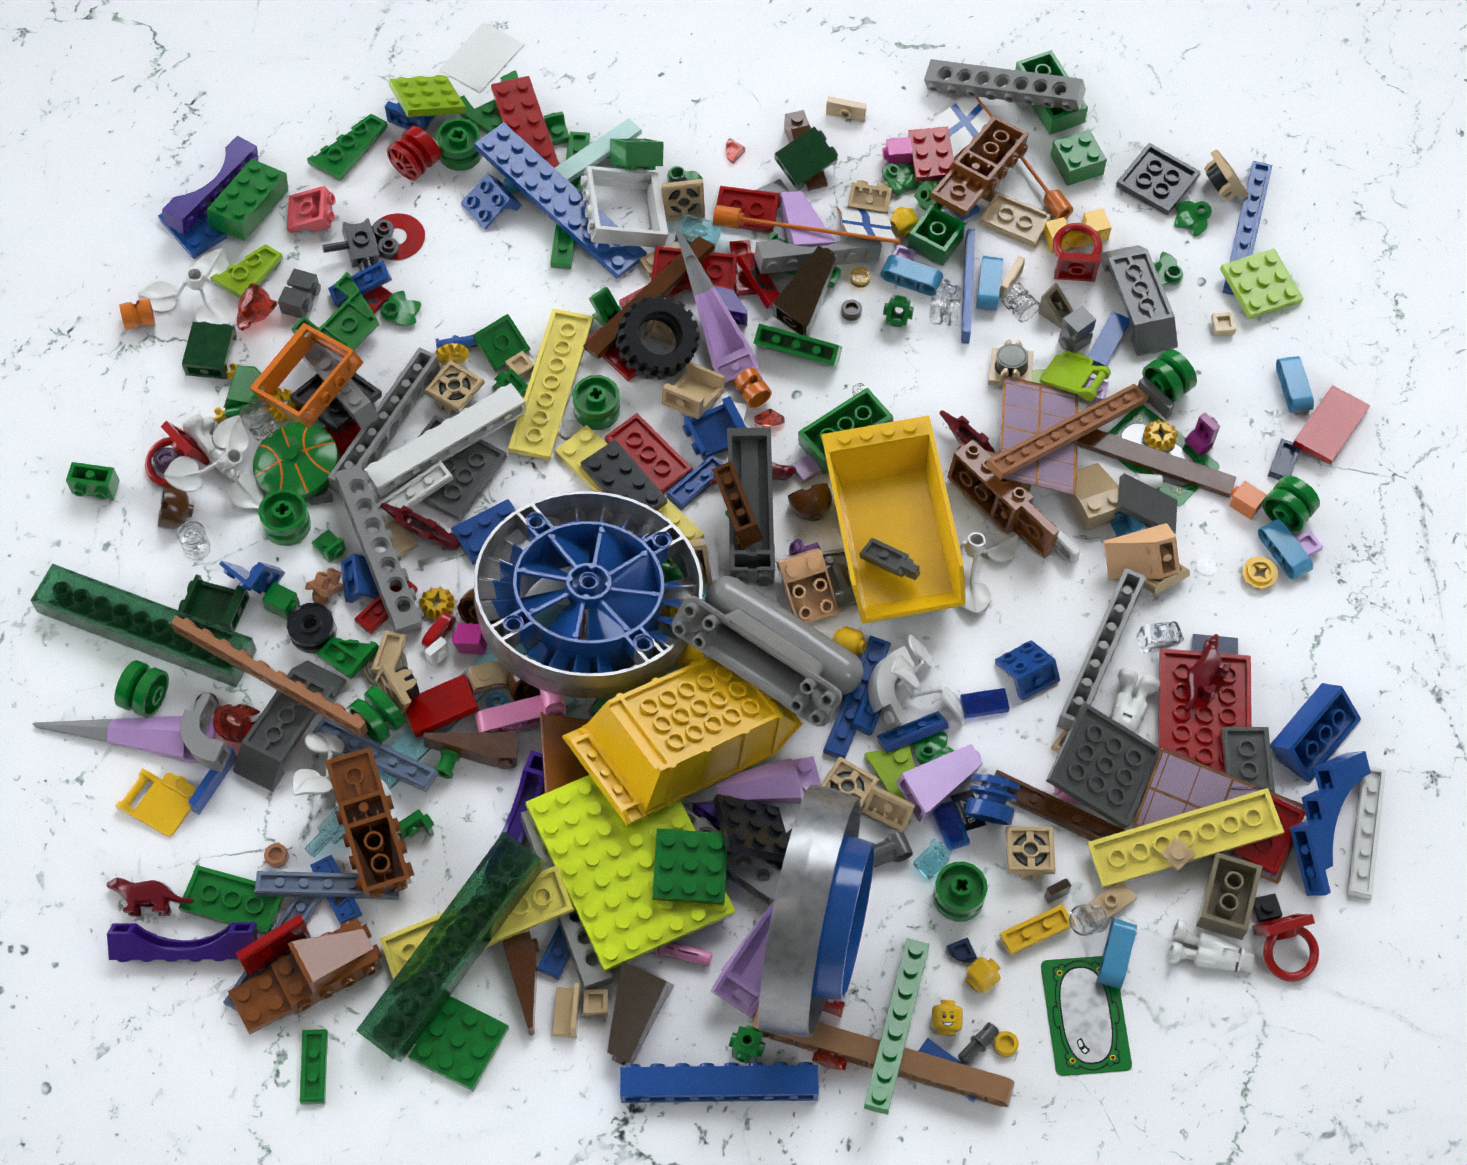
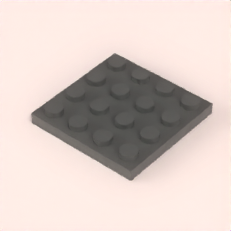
M434 415L418 437L423 435L425 431L439 426L444 419ZM482 439L442 462L454 479L422 500V502L460 521L506 460L507 452Z
M1083 703L1048 774L1046 782L1125 829L1129 826L1150 780L1161 749L1089 704Z

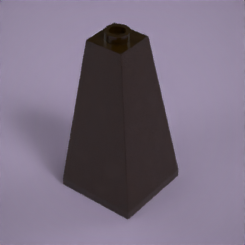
M818 246L773 302V317L797 334L808 337L811 334L836 265L835 254L829 248Z
M625 961L621 964L607 1053L613 1055L611 1060L625 1066L626 1062L633 1064L674 985Z

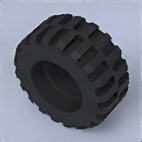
M651 295L646 296L642 300L634 302L618 323L619 327L615 335L618 338L615 342L616 348L621 351L618 355L621 360L625 359L627 361L625 366L629 370L631 367L636 369L635 374L641 376L643 373L646 375V379L651 380L654 377L662 380L667 376H675L694 357V353L699 346L697 341L700 339V332L696 331L698 323L697 320L692 321L693 313L691 310L686 311L683 308L685 304L681 301L677 304L674 302L675 298L670 296L667 299H663V295H656L654 298ZM650 320L666 324L675 336L676 345L673 351L669 354L659 355L647 350L639 337L640 326Z

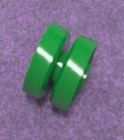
M454 118L444 122L438 128L436 143L441 152V163L444 166L455 171H465L479 163L482 155L474 149V143L480 140L481 136L476 124L464 118Z
M1174 349L1166 350L1157 359L1143 367V377H1147L1173 403L1197 384V375L1193 366L1185 356Z
M590 375L582 378L575 385L573 405L574 415L578 423L583 427L587 425L592 430H603L611 427L620 416L619 389L614 381L602 375Z
M1283 476L1262 501V508L1271 521L1280 519L1289 531L1292 532L1300 531L1320 507V499L1315 490L1305 481L1294 476Z
M288 489L273 491L264 497L259 505L258 515L265 535L271 542L280 546H290L299 543L308 535L311 529V519L305 500L299 493Z
M132 661L124 669L117 682L114 695L115 705L127 711L133 710L134 713L145 718L152 717L158 711L166 696L169 685L168 673L156 667L150 668L148 664L141 661Z
M373 685L364 693L365 701L357 698L348 706V709L352 715L356 713L365 719L368 730L366 734L372 740L382 744L390 737L389 729L397 731L406 721L395 703L380 688Z
M965 861L953 862L944 866L938 873L933 890V902L937 911L946 919L955 922H966L975 918L982 910L988 890L987 880L978 867Z

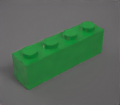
M760 323L758 324L753 344L834 367L838 366L843 349L842 346Z

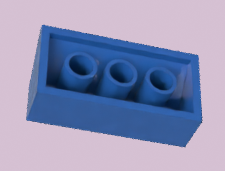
M1321 683L1271 742L1270 748L1281 764L1304 781L1310 782L1315 776L1313 767L1326 762L1360 722L1361 717L1342 686Z

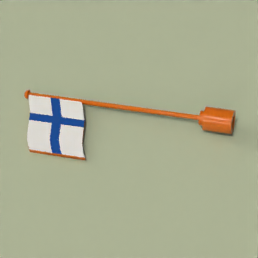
M963 95L954 105L938 115L928 128L948 126L953 157L955 159L993 116L978 97L972 98ZM1020 156L1021 161L1046 192L1043 199L1044 205L1055 219L1063 217L1067 219L1073 212L1071 204L1060 190L1049 191L1027 160Z
M716 205L714 209V226L738 229L744 222L890 242L896 243V245L900 244V239L896 238L891 230L888 215L883 212L837 206V210L841 214L842 226L845 230L843 232L745 218V214L741 213V208Z

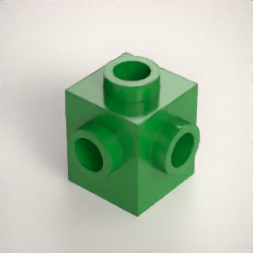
M925 181L919 185L914 197L918 201L919 207L927 211L930 205L941 211L945 207L930 198L931 192L939 182Z
M895 295L894 298L890 297L889 303H885L883 315L886 316V323H890L891 326L902 327L907 325L908 319L912 320L914 307H910L911 301L907 300V297ZM895 308H903V311L898 313Z
M739 1026L738 1032L732 1033L729 1047H732V1057L741 1063L756 1062L758 1056L762 1057L766 1045L765 1042H762L763 1033H760L757 1028L752 1026Z

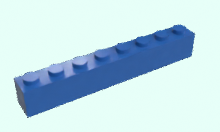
M734 1062L725 1063L724 1066H714L713 1063H701L699 1066L678 1063L671 1067H665L661 1063H654L650 1067H641L639 1064H627L626 1067H620L621 1103L818 1101L819 1096L818 1065H812V1062H799L798 1065H788L786 1062L763 1065L761 1062L749 1063V1066H739L738 1063Z

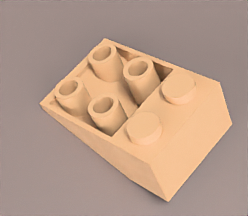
M1167 523L1103 541L1109 579H1120L1125 568L1146 576L1145 579H1161L1180 573L1176 535Z
M815 548L775 561L789 605L795 616L806 623H811L840 613L821 549Z

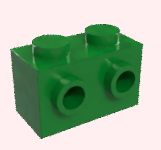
M71 462L66 478L72 494L80 497L85 495L93 496L101 500L106 498L114 499L120 482L114 467Z

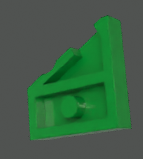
M331 637L317 653V656L352 680L375 654L379 645L373 641L369 644L359 643L358 640L353 639L342 640L341 638Z

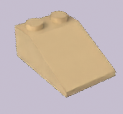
M1099 463L1075 470V495L1066 494L1085 531L1110 523L1111 519L1116 518L1115 513L1119 512L1117 510L1119 486Z

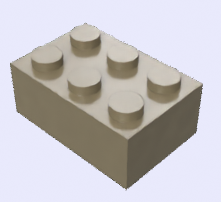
M1216 852L1210 865L1196 927L1243 940L1248 931L1263 866Z

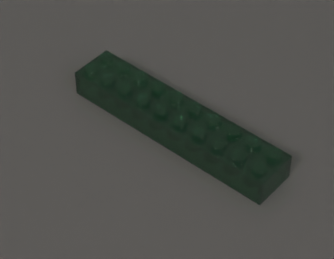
M53 563L30 600L37 613L233 687L238 686L245 672L175 633L171 621L175 616L183 620L188 618L195 623L197 628L209 630L214 634L215 638L227 640L233 645V648L238 651L240 649L245 650L252 658L257 651L251 637Z
M503 831L356 1031L393 1060L401 1063L547 863Z

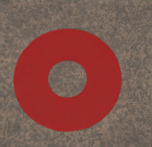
M403 213L389 214L380 218L389 220L393 224L394 229H402L407 234L406 240L399 244L398 254L388 260L406 259L420 250L425 240V230L416 218Z

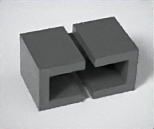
M294 268L287 281V285L292 288L284 287L278 299L281 313L302 318L303 316L306 317L307 313L312 310L313 300L315 296L319 295L321 284H319L317 274Z
M1080 306L1063 318L1058 342L1065 351L1077 353L1091 343L1096 318L1083 306Z

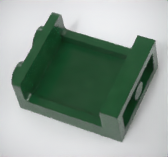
M815 126L774 154V160L797 191L804 187V183L829 166H835L838 161L837 151L833 146H828L826 136L821 130L818 131Z
M192 322L182 360L185 375L227 380V362L232 343L237 340L235 327L225 323Z
M196 574L193 581L191 580L188 584L187 595L185 599L181 600L178 611L183 620L188 618L195 625L234 635L250 596L248 591L240 585H237L235 590L203 581L201 575Z

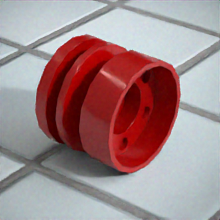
M411 126L402 134L401 139L395 140L394 144H391L386 150L387 157L394 168L411 181H416L420 178L421 174H424L427 168L432 167L441 157L440 149L434 139L417 126Z

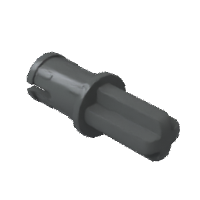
M988 1022L979 1033L971 1036V1042L958 1054V1059L967 1065L980 1051L985 1052L986 1046L999 1034L998 1028Z

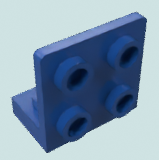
M388 101L385 105L387 122L407 130L411 126H417L426 131L436 116L407 117L399 102L393 103Z
M488 173L483 176L461 202L462 206L483 229H487L505 208H512L518 211L522 206L498 178Z
M222 560L219 563L225 569L223 572L233 579L237 578L241 581L239 585L248 591L254 590L259 594L262 592L266 593L273 582L278 584L286 573L279 567L263 562H258L254 565L250 572L236 564Z
M1032 640L995 659L996 665L1013 678L1017 695L1022 701L1060 681L1055 658Z

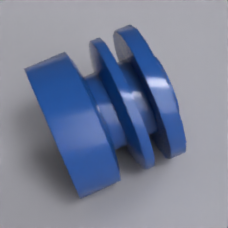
M973 774L972 782L981 786H970V791L979 795V797L967 798L964 814L985 822L1012 825L1015 809L1006 805V802L1017 801L1018 797L1008 792H1019L1020 785L997 775Z

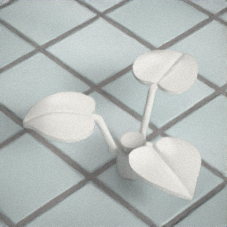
M224 248L210 251L200 257L194 267L187 270L186 279L182 280L183 283L176 294L172 284L166 281H157L138 292L139 299L149 298L152 309L155 312H169L176 306L174 298H178L187 285L192 290L200 291L204 303L195 311L197 322L229 324L231 314L226 302L220 298H213L207 302L203 291L206 279L212 282L211 276L216 273L218 275L221 274L229 266Z
M240 415L224 420L213 432L212 439L214 445L217 448L225 449V453L217 462L198 471V464L194 459L181 456L174 459L164 473L165 479L172 487L184 492H192L202 485L201 474L218 465H222L227 470H234L233 479L235 482L231 483L228 487V496L234 505L244 509H259V505L264 499L262 488L254 476L244 473L239 478L237 477L238 470L240 469L238 464L243 458L242 452L246 450L249 443L248 434Z
M973 532L969 534L967 541L964 540L962 542L960 551L965 548L967 555L973 558L970 584L965 583L966 605L961 607L973 613H980L988 607L991 599L989 588L984 583L974 584L977 558L982 553H987L988 557L993 561H1009L1016 551L1019 536L1017 533L994 532L983 535L979 532Z
M911 634L908 637V642L914 654L919 658V664L912 669L910 663L902 655H898L894 659L891 673L902 678L895 683L894 687L898 702L907 697L912 700L918 696L939 692L945 703L958 717L961 725H963L964 710L962 704L950 688L945 687L943 689L939 687L914 693V690L919 688V681L915 673L924 664L931 668L933 666V658L926 646Z
M310 733L305 739L306 746L310 750L321 754L327 753L328 760L332 759V753L341 754L344 750V744L341 739L330 733ZM326 768L325 776H320L317 771L312 769L296 771L292 781L294 796L319 794L317 805L326 810L334 809L337 800L332 783L329 780L328 769ZM381 779L385 795H390L392 797V793L389 790L388 786Z

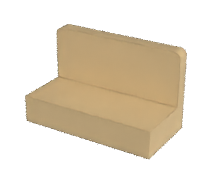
M575 983L574 988L556 987L553 1037L577 1038L581 998L580 983Z

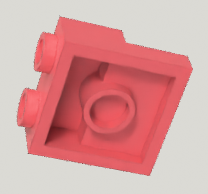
M325 186L289 195L287 230L293 233L309 228L314 233L331 228V222L335 220V215L332 211V205L336 204L334 194Z

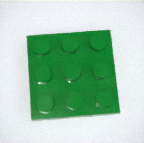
M657 828L652 900L724 905L727 851L722 833Z
M445 993L408 1057L421 1066L473 1092L506 1035L509 1025Z

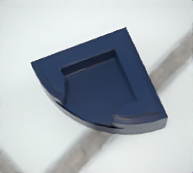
M968 937L946 945L945 949L949 955L960 962L972 963L978 959Z

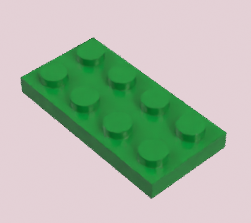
M196 865L183 895V898H192L194 902L192 904H180L178 908L182 912L228 925L232 922H256L257 933L266 935L272 931L285 897L255 896L256 881Z

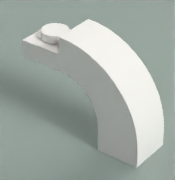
M905 646L895 650L876 665L868 684L869 702L873 712L876 713L882 710L884 720L890 725L891 729L899 727L908 721L895 695L894 687L898 676L891 673L894 659L898 655H902L912 668L915 666Z

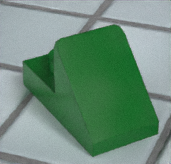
M608 287L602 288L588 298L596 311L592 316L602 327L620 311Z

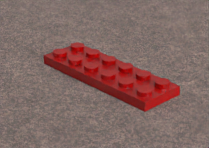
M530 76L491 84V91L502 123L504 122L552 167H557L559 162Z

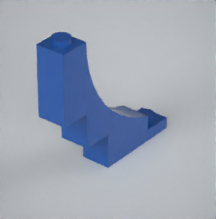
M1366 751L1347 752L1313 767L1319 790L1301 797L1307 820L1290 827L1306 896H1325L1331 893L1326 869L1333 866L1335 827L1341 807L1349 792L1362 778L1371 773Z

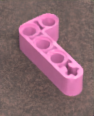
M540 689L541 695L481 710L475 714L478 731L517 732L541 726L540 712L547 715L566 717L567 711L564 697Z

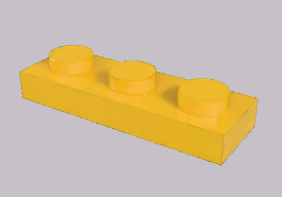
M1061 904L1000 932L999 937L1009 955L1012 956L1073 928L1074 923L1064 905Z

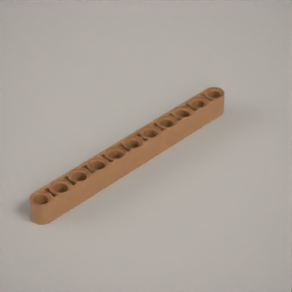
M759 1006L757 1007L752 1027L757 1028L760 1033H763L764 1038L866 1068H874L881 1040L820 1022L812 1037L787 1036L762 1031L759 1027ZM904 1048L898 1077L968 1098H970L969 1095L976 1096L975 1100L999 1107L1009 1106L1015 1084L1012 1079L909 1048Z

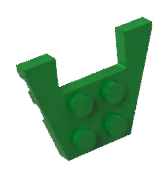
M514 70L500 77V80L503 82L519 77L517 71ZM464 95L460 97L466 106L465 114H461V117L475 123L486 134L502 124L494 99L474 109Z
M346 272L334 286L348 299L321 327H317L303 316L291 328L293 334L305 323L355 351L380 325L350 274Z

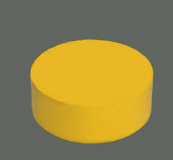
M1009 1031L1000 1032L994 1040V1050L1002 1057L1013 1056L1019 1046L1018 1038Z

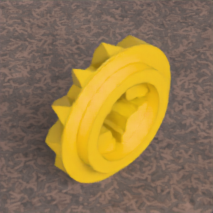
M451 343L438 348L435 351V355L438 356V361L441 365H446L449 360L459 364L464 363L469 358V351L463 345Z
M281 387L277 388L271 395L278 400L288 401L287 405L296 410L297 405L290 400L292 390ZM265 403L267 413L274 420L280 422L291 420V417Z
M1158 419L1155 422L1150 421L1145 426L1143 438L1149 447L1165 451L1171 449L1177 442L1178 433L1175 430V426H1171L1168 421L1163 422ZM1159 429L1162 431V434H1164L1163 440H1161L1160 435L1157 434Z
M1253 557L1245 562L1242 576L1245 578V583L1251 584L1253 588L1257 587L1263 590L1267 587L1271 588L1276 582L1278 570L1271 560L1265 557ZM1256 570L1258 572L1265 571L1263 578L1261 576H1255Z
M441 586L439 588L430 587L428 591L423 592L421 599H419V607H421L424 616L437 620L445 611L450 614L455 607V599L449 589H443ZM439 597L442 603H438L435 609L431 601H435Z

